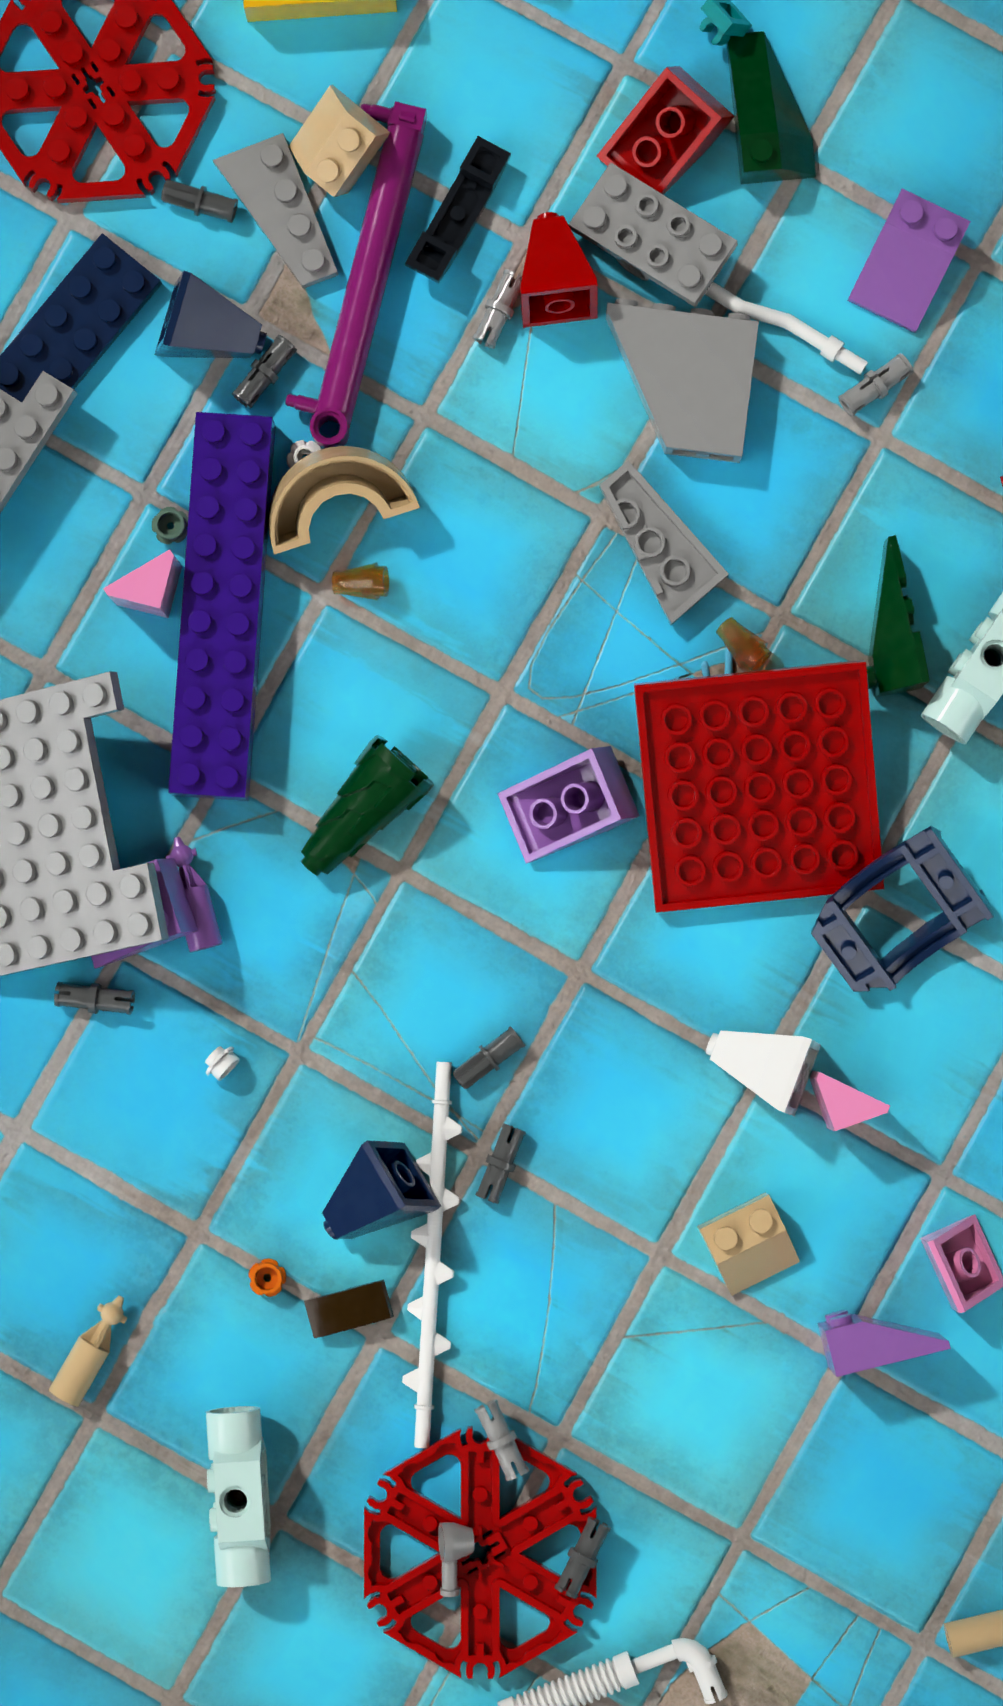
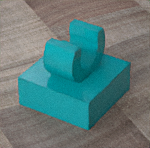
M707 0L701 7V10L708 17L701 22L699 29L702 32H711L716 26L718 30L717 35L711 41L713 45H725L729 41L730 36L743 37L752 26L731 0Z

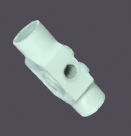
M1003 592L989 611L988 615L990 618L986 617L971 635L969 641L974 644L971 650L965 649L962 654L960 653L948 670V673L953 675V677L946 676L921 714V717L928 724L961 744L968 742L980 722L1003 694ZM984 652L994 656L996 660L995 667L985 662Z
M234 1406L206 1411L209 1460H213V1463H211V1469H207L208 1493L215 1492V1502L213 1503V1508L209 1510L210 1531L217 1532V1535L214 1536L216 1583L221 1587H247L270 1582L271 1518L267 1455L262 1437L260 1407ZM230 1490L242 1491L246 1495L247 1501L238 1502L234 1500Z

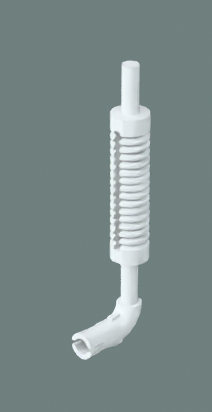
M678 1638L672 1639V1644L632 1660L628 1651L613 1656L612 1661L607 1658L605 1664L599 1661L598 1666L594 1663L591 1669L588 1666L585 1667V1672L579 1669L578 1675L572 1672L571 1677L565 1675L564 1680L559 1677L557 1682L551 1680L550 1685L547 1682L544 1683L543 1688L540 1685L537 1686V1691L531 1688L530 1694L524 1691L523 1696L518 1693L516 1699L511 1696L498 1701L497 1704L498 1706H580L581 1703L583 1706H586L587 1701L593 1703L594 1698L598 1701L601 1695L606 1698L607 1692L613 1695L614 1689L617 1692H621V1687L626 1690L639 1685L637 1674L677 1658L679 1662H686L690 1673L694 1672L705 1704L716 1703L711 1691L712 1686L716 1691L719 1701L726 1698L728 1692L716 1667V1656L711 1655L708 1649L696 1640Z

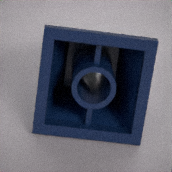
M183 271L175 282L154 355L160 357L250 358L254 353L261 354L267 333L261 331L262 324L192 273Z
M367 1140L359 1148L324 1208L322 1214L326 1220L323 1222L326 1232L335 1240L353 1239L434 1212L441 1207V1204L405 1143Z

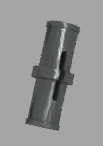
M278 335L265 354L259 360L255 359L250 365L251 371L232 393L234 398L245 407L251 409L270 383L274 385L278 380L277 374L297 351L295 346L283 336Z
M58 982L55 988L56 991H59V994H54V1005L58 1007L88 1009L89 1013L95 1014L102 1010L126 1013L128 1015H131L134 1006H131V1003H135L134 990L102 988L97 983H92L91 986L64 984L63 982Z
M505 1123L502 1125L493 1154H488L485 1162L489 1164L479 1189L475 1194L485 1199L491 1185H493L488 1201L499 1204V1198L509 1172H514L516 1165L513 1162L522 1139L526 1134L525 1131L515 1128L509 1143L514 1127Z
M590 1516L576 1546L570 1547L567 1554L570 1558L558 1583L554 1586L556 1590L563 1593L572 1579L565 1595L577 1599L590 1568H595L598 1562L596 1559L598 1551L607 1533L611 1530V1527L603 1522L599 1525L595 1535H593L600 1520Z

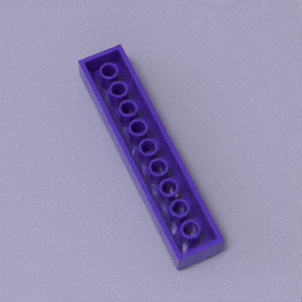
M196 412L168 791L172 796L249 801L268 542V513L271 499L276 429L273 417Z

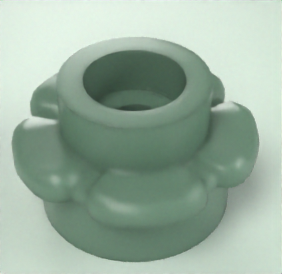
M174 507L161 509L152 520V530L156 532L157 539L164 544H171L174 541L179 543L187 536L188 517L184 512L176 511ZM168 523H173L174 528L168 529Z

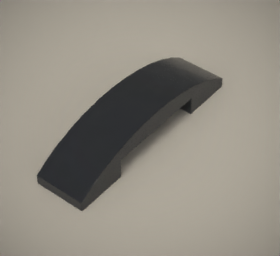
M477 136L460 166L457 178L426 232L423 231L405 262V266L437 283L441 281L488 203L511 157V153Z

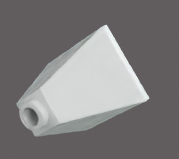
M720 1030L719 1034H712L706 1048V1054L711 1056L710 1060L775 1109L795 1116L821 1045L803 1036Z

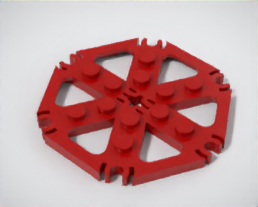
M10 0L0 20V57L15 28L20 25H27L34 31L58 67V69L22 72H5L0 69V150L24 186L26 187L27 181L31 177L29 188L35 193L41 183H49L50 189L46 196L51 201L56 199L59 204L146 198L145 194L139 189L138 183L142 182L144 188L150 194L155 193L150 183L154 175L163 176L165 181L171 180V176L165 167L166 165L175 172L177 177L216 100L213 95L216 93L214 84L204 85L200 82L204 75L215 74L213 65L203 64L213 63V61L172 0H114V4L92 47H90L64 9L63 0H19L24 8L23 10L19 9L13 0ZM154 16L164 17L185 46V54L178 61L129 64ZM95 64L99 71L95 72L91 65ZM84 72L94 82H104L101 84L100 89L102 97L106 102L103 103L99 96H96L93 92L85 93L89 87L88 81L83 74ZM72 77H76V79L79 81L78 85ZM111 90H112V91L114 92V94H115V96H113V97H112V95H111L110 92H109V91H111ZM186 102L189 106V113L174 143L169 147H160L155 144L130 106ZM91 103L95 105V109L92 108ZM59 111L39 152L31 157L24 156L19 151L2 124L5 114ZM98 127L125 166V173L121 179L116 181L81 183L76 181L73 175ZM59 188H62L61 194L57 198L59 194Z
M468 1426L466 1430L467 1443H462L460 1436L461 1428L428 1448L421 1450L385 1471L383 1475L392 1478L396 1482L394 1486L389 1480L379 1478L377 1485L387 1491V1497L383 1500H378L373 1496H369L367 1502L374 1509H380V1513L371 1511L364 1506V1599L369 1594L380 1592V1595L370 1598L367 1602V1607L371 1609L378 1604L386 1607L387 1614L377 1620L379 1627L386 1626L392 1619L396 1621L391 1627L383 1629V1633L460 1678L461 1663L464 1661L467 1662L466 1675L468 1679H473V1667L478 1663L486 1665L488 1668V1679H493L495 1674L494 1662H499L500 1678L578 1632L577 1629L570 1627L565 1622L567 1619L573 1625L582 1627L584 1620L576 1616L573 1610L579 1604L585 1605L590 1609L593 1608L594 1603L591 1598L581 1595V1592L589 1593L597 1599L596 1566L595 1568H590L577 1599L565 1595L572 1579L566 1591H563V1593L559 1592L554 1586L558 1583L561 1575L525 1555L522 1551L568 1524L576 1526L581 1534L588 1517L596 1518V1506L589 1511L580 1512V1509L588 1508L594 1501L591 1495L583 1500H578L573 1496L574 1490L583 1485L581 1478H575L568 1485L564 1483L570 1477L577 1475V1472L516 1438L514 1441L523 1460L545 1472L549 1477L550 1483L548 1488L542 1493L500 1516L499 1460L494 1450H489L487 1446L489 1438L487 1437L482 1442L476 1441L473 1438V1426ZM445 1455L456 1456L461 1463V1517L417 1492L411 1484V1478L414 1473ZM452 1522L472 1528L474 1543L478 1542L482 1547L490 1546L498 1541L487 1552V1561L482 1562L478 1557L475 1559L471 1558L463 1563L462 1561L468 1559L470 1555L457 1560V1586L461 1587V1640L457 1646L446 1648L416 1631L411 1624L412 1615L443 1598L440 1595V1587H442V1561L440 1553L435 1554L396 1578L384 1576L380 1569V1532L386 1525H394L438 1552L439 1523ZM490 1530L493 1531L491 1534L483 1537V1534ZM505 1551L503 1554H501V1555H499V1556H497V1557L495 1558L496 1555H498L499 1553ZM475 1567H477V1569H475V1570H473L472 1572L468 1573V1571H470V1570L474 1569ZM500 1588L548 1615L550 1618L548 1628L515 1648L504 1646L500 1641Z

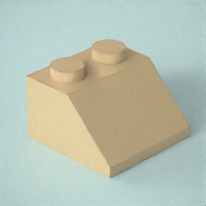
M330 85L288 147L303 172L331 196L337 197L350 192L391 132L335 86Z
M766 1192L697 1226L731 1296L800 1262L789 1234L769 1194Z

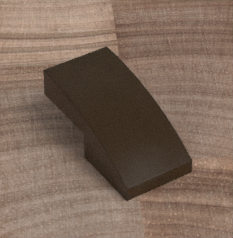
M384 1279L304 1301L314 1338L394 1317Z

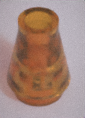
M376 562L344 571H334L332 573L333 593L378 601L380 597H385L389 594L387 566H378Z
M733 617L723 622L716 631L740 669L745 668L748 672L756 671L772 654L767 648L768 643L739 624Z

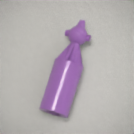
M175 837L174 848L171 850L170 855L166 856V859L174 858L176 865L179 867L178 871L198 928L197 932L185 936L189 952L221 945L223 942L208 886L190 865L193 857L197 856L196 848L191 849L183 843L180 837Z

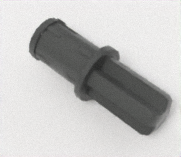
M167 180L162 189L161 199L163 202L192 210L196 216L202 213L227 220L230 223L235 218L238 199H231L209 192L205 186H201L199 189L172 180Z
M510 1026L507 1031L487 1046H479L480 1051L453 1071V1075L464 1089L469 1088L492 1069L499 1070L498 1065L520 1048L525 1047V1044Z

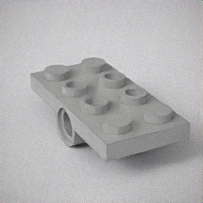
M611 162L568 224L573 232L617 258L618 263L634 276L645 281L652 280L695 308L738 245L736 239Z

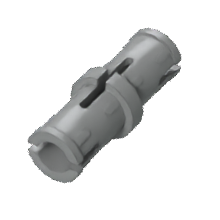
M504 270L503 277L493 298L488 299L485 304L487 311L472 337L481 344L487 331H490L484 346L491 349L495 348L506 320L512 319L514 314L512 308L520 294L522 276L518 274L513 286L510 288L509 284L515 273L511 270Z
M897 354L896 357L875 372L870 370L864 374L862 381L838 396L841 406L850 416H854L870 402L887 396L889 389L914 373L912 371L913 367L903 354Z
M495 1399L487 1402L493 1416L492 1419H490L484 1405L477 1407L474 1411L478 1415L489 1438L487 1442L489 1450H494L506 1476V1481H511L517 1478L511 1462H514L520 1476L529 1472V1468L526 1466L514 1441L517 1438L515 1431L509 1430L498 1401Z

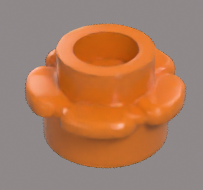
M263 1259L261 1263H255L249 1271L250 1287L258 1295L266 1294L268 1297L277 1295L282 1290V1284L286 1282L287 1275L285 1269L279 1267L278 1262L274 1259ZM265 1274H269L271 1276L270 1281L264 1280Z

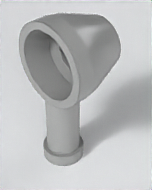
M452 1522L439 1523L438 1528L439 1553L442 1561V1587H440V1595L443 1597H456L459 1595L457 1560L474 1552L473 1529Z

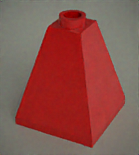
M554 212L542 213L537 219H533L520 285L523 328L598 319L597 278L565 217L559 216Z

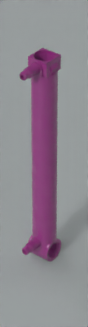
M396 101L392 108L375 104L361 105V109L376 121L387 123V130L391 133L382 146L319 397L314 399L302 395L289 394L285 402L287 406L294 407L296 410L313 414L310 420V431L314 442L321 449L344 446L349 439V428L424 138L423 133L427 121V111L424 108ZM328 421H334L340 426L338 434L331 438H326L319 433L321 426Z

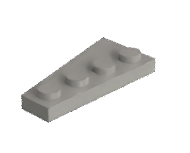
M283 133L213 160L214 165L227 180L234 193L247 208L256 224L267 236L276 252L303 289L338 276L337 269Z
M629 460L600 484L599 488L664 614L670 625H672L722 582L729 573Z

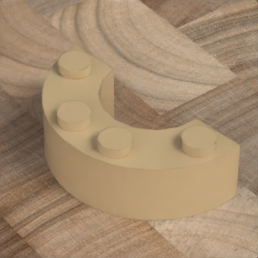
M336 446L321 449L295 463L276 486L268 513V529L273 553L275 555L309 544V526L313 514L323 502L336 495L353 494L366 498L377 507L383 519L418 509L420 506L404 474L392 462L380 454L353 446Z

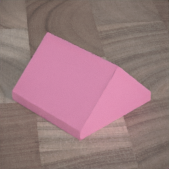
M169 549L103 589L107 596L118 606L169 618L182 566Z
M812 1071L809 1077L827 1129L838 1131L888 1113L890 1105L821 1072Z
M975 1214L920 1238L951 1308L959 1314L966 1312L1003 1287V1275Z

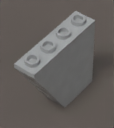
M616 299L615 303H607L606 321L664 454L740 463L743 454L759 321H752L751 316L743 313H729L728 317L713 316V311L703 308H693L690 313L675 311V306L662 303L653 304V308L640 307L637 301L630 299Z

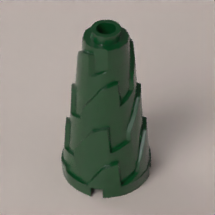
M376 735L368 743L355 761V768L337 792L338 796L315 824L316 830L301 851L305 856L301 863L316 876L321 872L328 875L348 856L352 858L379 830H383L404 810H410L434 786L433 782L427 781L428 776L395 746L392 750H389L385 746L388 741L379 735Z

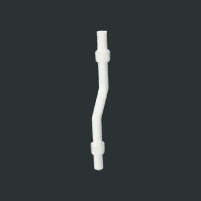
M712 282L705 293L706 296L734 313L747 314L751 316V319L785 328L821 351L820 355L832 363L836 360L859 375L862 374L868 364L866 360L843 347L845 343L833 335L830 337L825 336L789 313L744 301L715 282Z

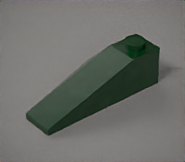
M764 31L746 33L743 37L730 36L727 42L733 113L735 116L734 123L740 184L815 178L816 169L812 136Z
M896 535L889 536L883 546L868 656L869 666H866L868 689H874L875 697L918 690L930 681L920 631L912 632L911 626L914 625L913 614L915 610L913 602L908 595L903 596L902 588H906L907 581Z

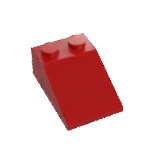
M680 66L666 67L597 154V157L607 167L611 162L664 195L707 151L735 116Z

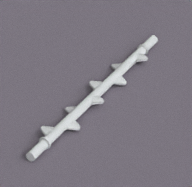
M436 1062L434 1100H432V1103H434L432 1148L430 1153L416 1160L419 1169L430 1176L429 1186L441 1207L434 1212L428 1213L426 1224L411 1231V1238L426 1248L423 1296L409 1303L407 1307L410 1313L421 1320L419 1368L403 1375L402 1383L417 1392V1404H414L416 1409L415 1448H428L430 1446L431 1411L434 1409V1405H432L435 1356L451 1348V1341L436 1332L439 1285L454 1278V1270L440 1261L443 1212L459 1204V1197L445 1188L447 1140L461 1134L463 1131V1126L449 1117V1104H452V1101H450L452 1062Z

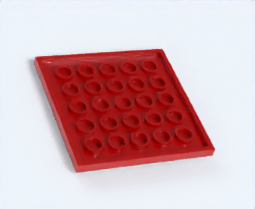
M865 660L634 684L656 913L832 895L862 869L882 856ZM884 879L870 890L884 889Z

